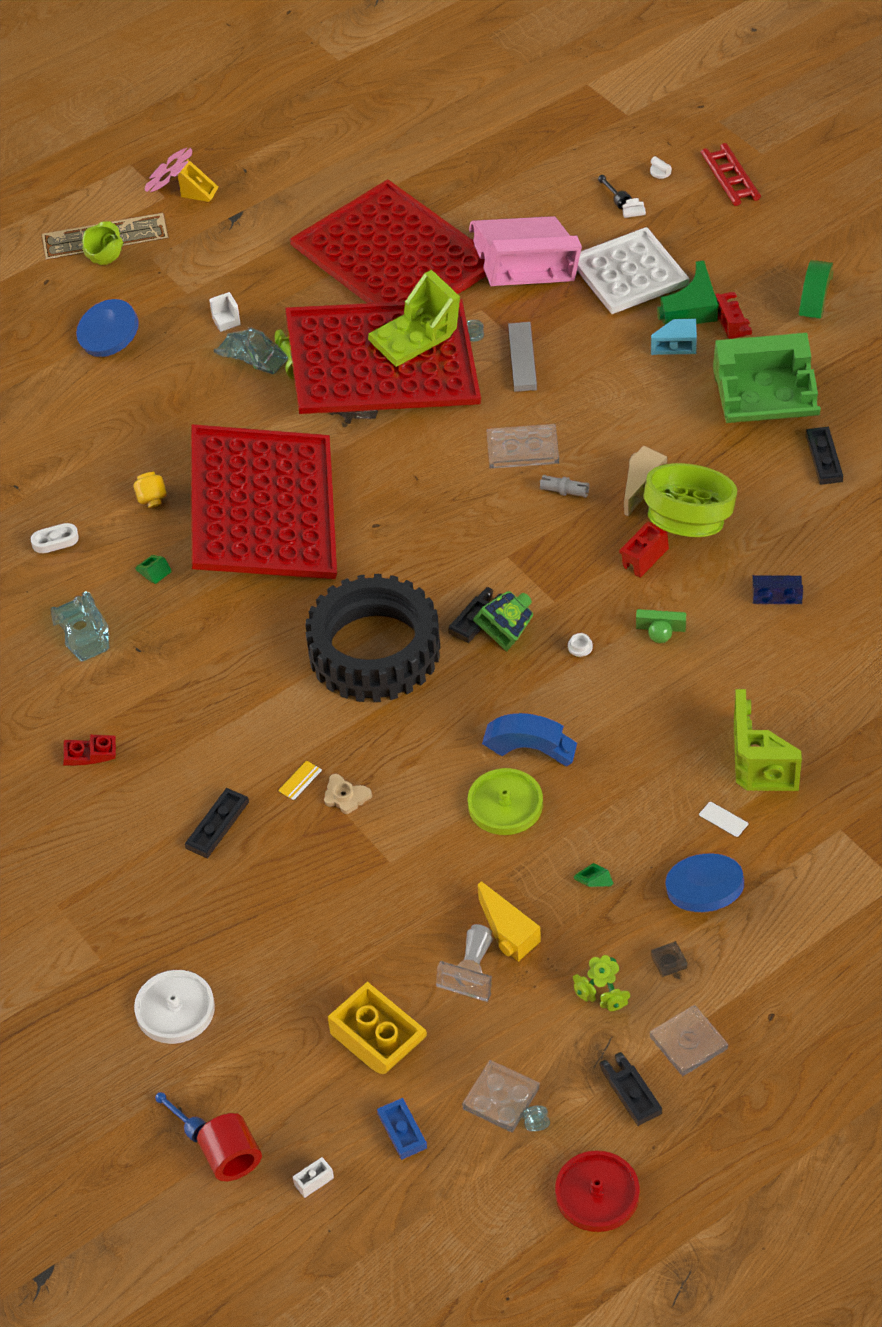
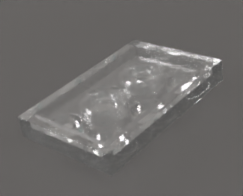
M556 424L486 429L489 468L559 464Z

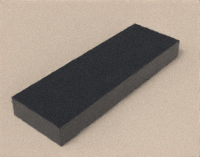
M829 426L806 429L805 435L819 484L843 482L844 476Z
M226 788L185 842V848L208 859L248 805V797Z

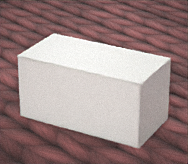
M321 1157L293 1176L294 1186L306 1198L334 1178L333 1170L324 1158Z

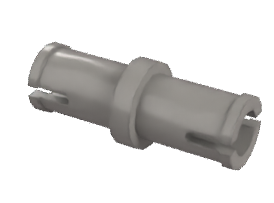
M543 475L540 481L541 490L560 492V495L564 496L571 494L586 498L588 496L587 493H589V483L573 481L569 477L556 478Z

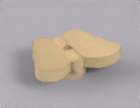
M332 774L329 777L328 790L325 792L324 801L325 805L329 807L336 805V807L341 809V812L349 814L356 810L358 805L360 806L365 801L371 799L372 791L366 786H352L351 783L344 781L340 775Z

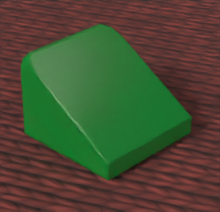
M151 555L135 568L138 573L154 584L172 572L165 557Z

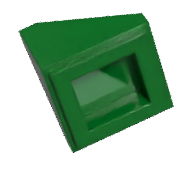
M592 863L573 876L574 880L588 887H604L614 884L609 870L595 863Z

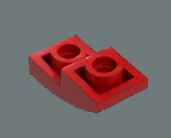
M90 734L89 741L64 740L63 766L90 765L116 758L115 735Z

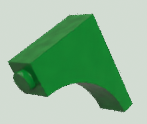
M704 260L696 261L695 276L687 287L672 295L661 297V306L657 307L658 319L663 320L664 326L673 319H696V324L716 322L718 320V303Z

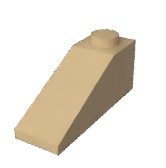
M643 446L637 453L635 452L631 456L624 497L625 515L629 516L644 499L647 474L655 467L667 464V456L646 446Z

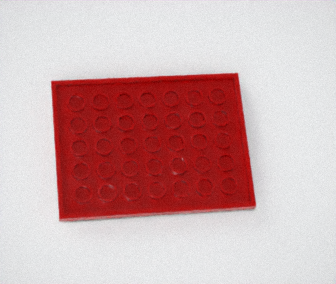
M388 179L290 238L291 246L366 303L405 302L424 273L430 270L435 272L457 294L487 276L484 270L485 259H480L472 239Z
M460 299L457 328L453 334L445 341L397 367L368 340V336L372 331L404 315L405 302L285 307L299 414L481 404V394L463 300Z
M192 424V569L336 579L337 558L330 435Z

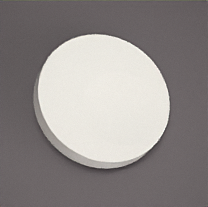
M171 970L152 977L141 987L135 999L134 1010L139 1027L148 1037L161 1043L175 1044L197 1037L208 1027L214 1015L215 1003L212 990L202 977L185 970Z

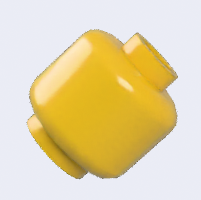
M148 472L137 476V481L133 484L138 502L143 505L147 504L148 508L161 505V500L167 496L162 476L156 475L155 472Z

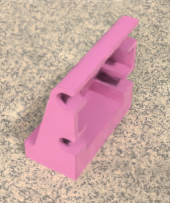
M555 216L477 220L470 222L469 231L474 232L473 242L480 259H485L484 270L491 286L575 280L582 246L578 237L570 236Z

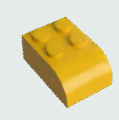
M366 982L328 1016L330 1034L379 1074H386L427 1036L426 1029L369 982Z

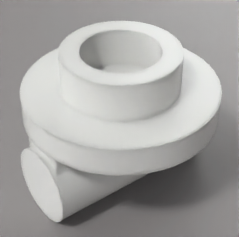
M654 156L651 159V175L658 179L670 176L672 172L671 166Z
M639 198L626 200V204L622 205L624 218L646 215L644 202H639Z

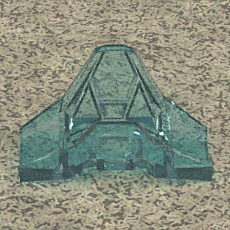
M253 328L228 333L222 344L217 349H214V353L243 360L253 365L255 369L270 374H275L288 359L286 354L263 332Z
M85 591L82 593V596H76L73 601L57 608L51 607L53 626L59 624L65 632V645L81 662L106 652L110 648L109 626L97 609L94 599L89 592ZM78 621L87 623L86 627L81 630L74 629L73 625Z

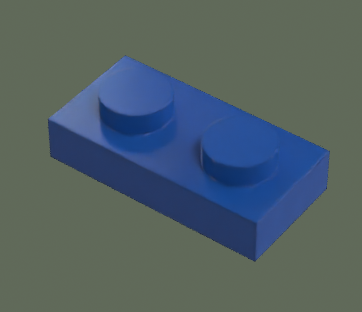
M403 1098L377 1109L378 1116L401 1160L427 1149V1142Z

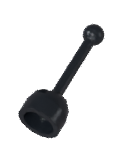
M605 175L598 177V181L604 183L614 194L613 200L615 205L623 210L622 205L626 204V200L632 199V197L626 191L620 190L617 192L606 180Z

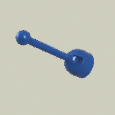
M157 1093L155 1096L156 1102L163 1103L185 1122V1134L193 1142H198V1133L207 1122L199 1117H191L189 1119L166 1099L165 1093Z

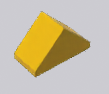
M185 160L188 163L178 173L181 197L206 202L211 201L218 186L191 161Z

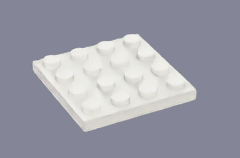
M647 227L581 251L577 267L579 274L611 314L688 286L690 279Z

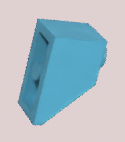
M673 319L651 335V355L696 354V319Z

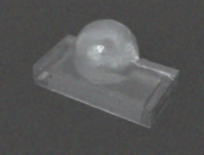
M465 959L456 966L440 961L437 966V987L488 1002L491 996L492 976L483 974L479 963L472 959Z

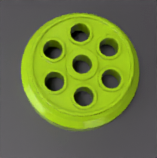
M685 463L665 464L655 467L647 474L644 489V500L649 506L648 517L651 522L667 532L687 537H705L721 531L724 526V520L730 517L734 511L737 497L736 485L724 474L707 467Z

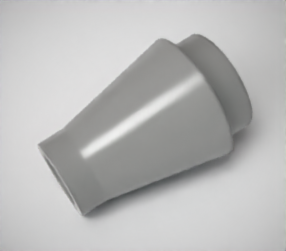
M475 924L467 931L463 961L466 965L471 967L479 966L481 959L493 940L491 936L492 931L489 928Z

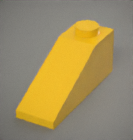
M482 881L478 884L479 901L500 950L506 956H512L519 962L541 942L540 926Z

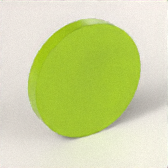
M501 768L489 771L475 780L468 793V810L472 820L480 828L493 834L512 835L525 831L539 819L543 809V794L538 782L529 774L517 769Z

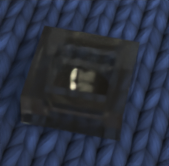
M676 941L651 950V957L662 977L687 969V961Z

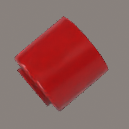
M227 1113L215 1117L206 1123L198 1133V1144L215 1178L219 1181L229 1182L247 1175L258 1166L262 1159L259 1146L243 1116L238 1113Z

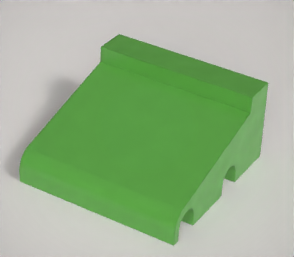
M807 333L716 340L713 370L715 381L718 384L726 423L820 415L821 408L817 406L818 391L814 369H811L812 357Z

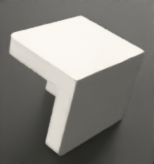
M230 292L209 300L212 319L220 332L241 325L238 305Z

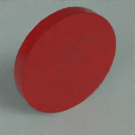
M587 1151L574 1156L561 1168L555 1183V1197L560 1212L571 1224L586 1231L605 1232L620 1227L632 1217L639 1203L640 1186L634 1169L620 1156L606 1151Z

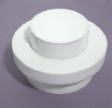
M583 633L573 635L568 642V650L574 656H586L593 649L591 639Z

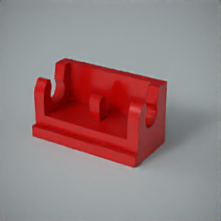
M736 293L715 294L718 303V319L727 338L734 339L752 335V329L748 325L750 321L744 317L738 301L727 302L731 298H736Z
M647 521L619 550V553L622 554L624 568L627 569L632 564L635 576L641 578L669 549L668 532Z

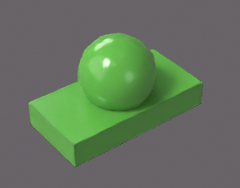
M638 609L636 612V629H647L649 637L654 642L659 644L665 643L671 638L673 631L686 632V613Z

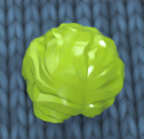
M110 221L100 222L98 225L87 228L82 238L85 256L93 263H98L99 265H108L116 260L120 255L121 247H123V239L120 238L119 228Z

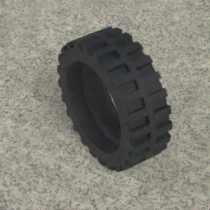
M365 574L358 575V580L349 581L347 578L342 580V585L337 588L332 585L327 589L328 594L326 596L320 595L316 599L317 607L311 606L309 619H306L305 623L310 665L312 671H316V677L319 682L323 683L326 681L327 689L331 692L337 689L340 691V697L348 699L349 695L355 696L356 701L364 702L365 698H373V702H381L382 697L388 696L390 700L397 699L398 693L404 691L406 694H409L413 691V685L417 683L421 686L425 683V674L432 675L434 672V662L437 663L439 661V650L441 649L437 610L434 609V603L430 597L425 599V591L420 587L416 590L413 589V582L408 580L402 583L398 581L397 576L391 575L388 579L382 578V574H374L373 578H365ZM370 616L394 618L404 622L415 631V637L404 649L380 659L366 660L347 656L338 651L331 642L335 634L345 625L357 619Z

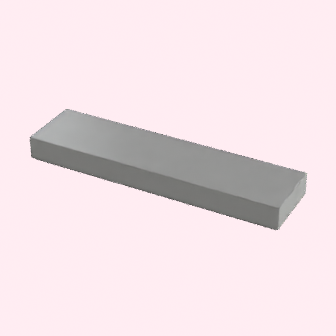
M508 323L514 392L537 390L531 323Z

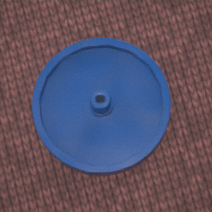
M120 299L102 301L91 307L81 318L77 326V340L81 347L92 356L104 357L113 355L124 349L136 335L139 325L138 316L132 306L126 301Z
M707 853L694 855L678 862L668 872L665 884L670 901L677 907L692 912H709L728 906L741 895L744 889V876L741 866L734 859L721 854Z

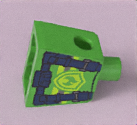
M507 591L485 605L474 617L473 621L505 651H508L517 641L533 616V612L528 608L532 600L525 593H521L516 597L512 592Z

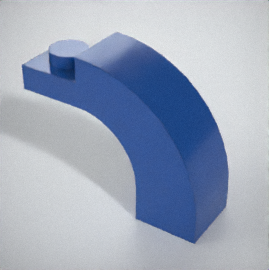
M525 713L504 715L488 723L482 742L484 746L500 756H504L517 748L537 749L564 766H568L573 762L577 742L562 733L563 725L546 717Z

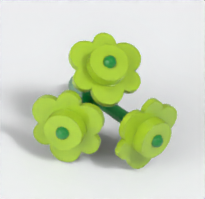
M603 955L601 959L593 957L589 961L591 969L588 971V977L592 979L590 981L578 974L573 976L574 990L584 1001L590 1000L594 1002L596 1000L594 985L604 987L607 984L609 992L603 993L600 996L601 1008L616 1011L628 1004L630 992L615 989L613 985L616 980L615 974L619 971V965L613 957Z

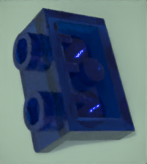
M752 575L753 604H802V576Z

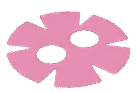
M184 148L170 156L167 164L162 163L150 176L149 179H154L146 184L145 191L148 192L151 188L150 192L156 191L169 182L170 176L175 177L188 163V161H184L192 156V149L190 148L185 152L187 148ZM177 158V162L167 169L168 164ZM171 171L170 175L160 182L161 177Z

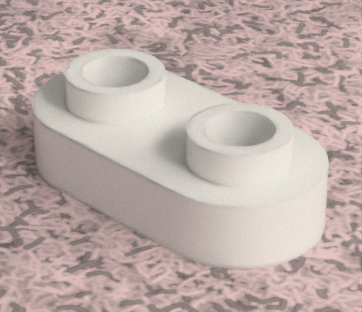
M64 523L36 531L31 536V543L34 551L48 553L74 545L78 541L79 535L75 525Z

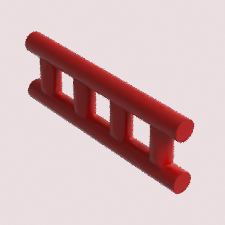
M727 143L721 144V150L712 153L707 148L701 150L702 157L734 206L741 204V198L751 196L754 201L761 198L757 188ZM727 158L729 163L718 166L715 160ZM733 170L737 174V176L726 178L724 175L725 172ZM743 183L746 187L745 189L735 191L732 186Z

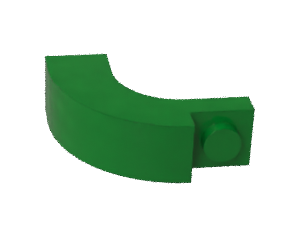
M810 260L803 285L799 316L820 319L823 317L829 282L833 279V262Z

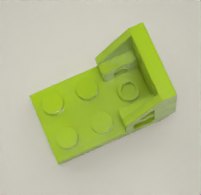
M430 270L424 273L405 301L404 315L369 333L368 340L397 367L445 341L453 334L457 328L460 296L435 272Z
M735 689L734 747L736 783L746 791H799L802 762L801 750L769 730H752V720H750V716H747L751 715V700H746V689ZM757 744L760 747H751V745Z

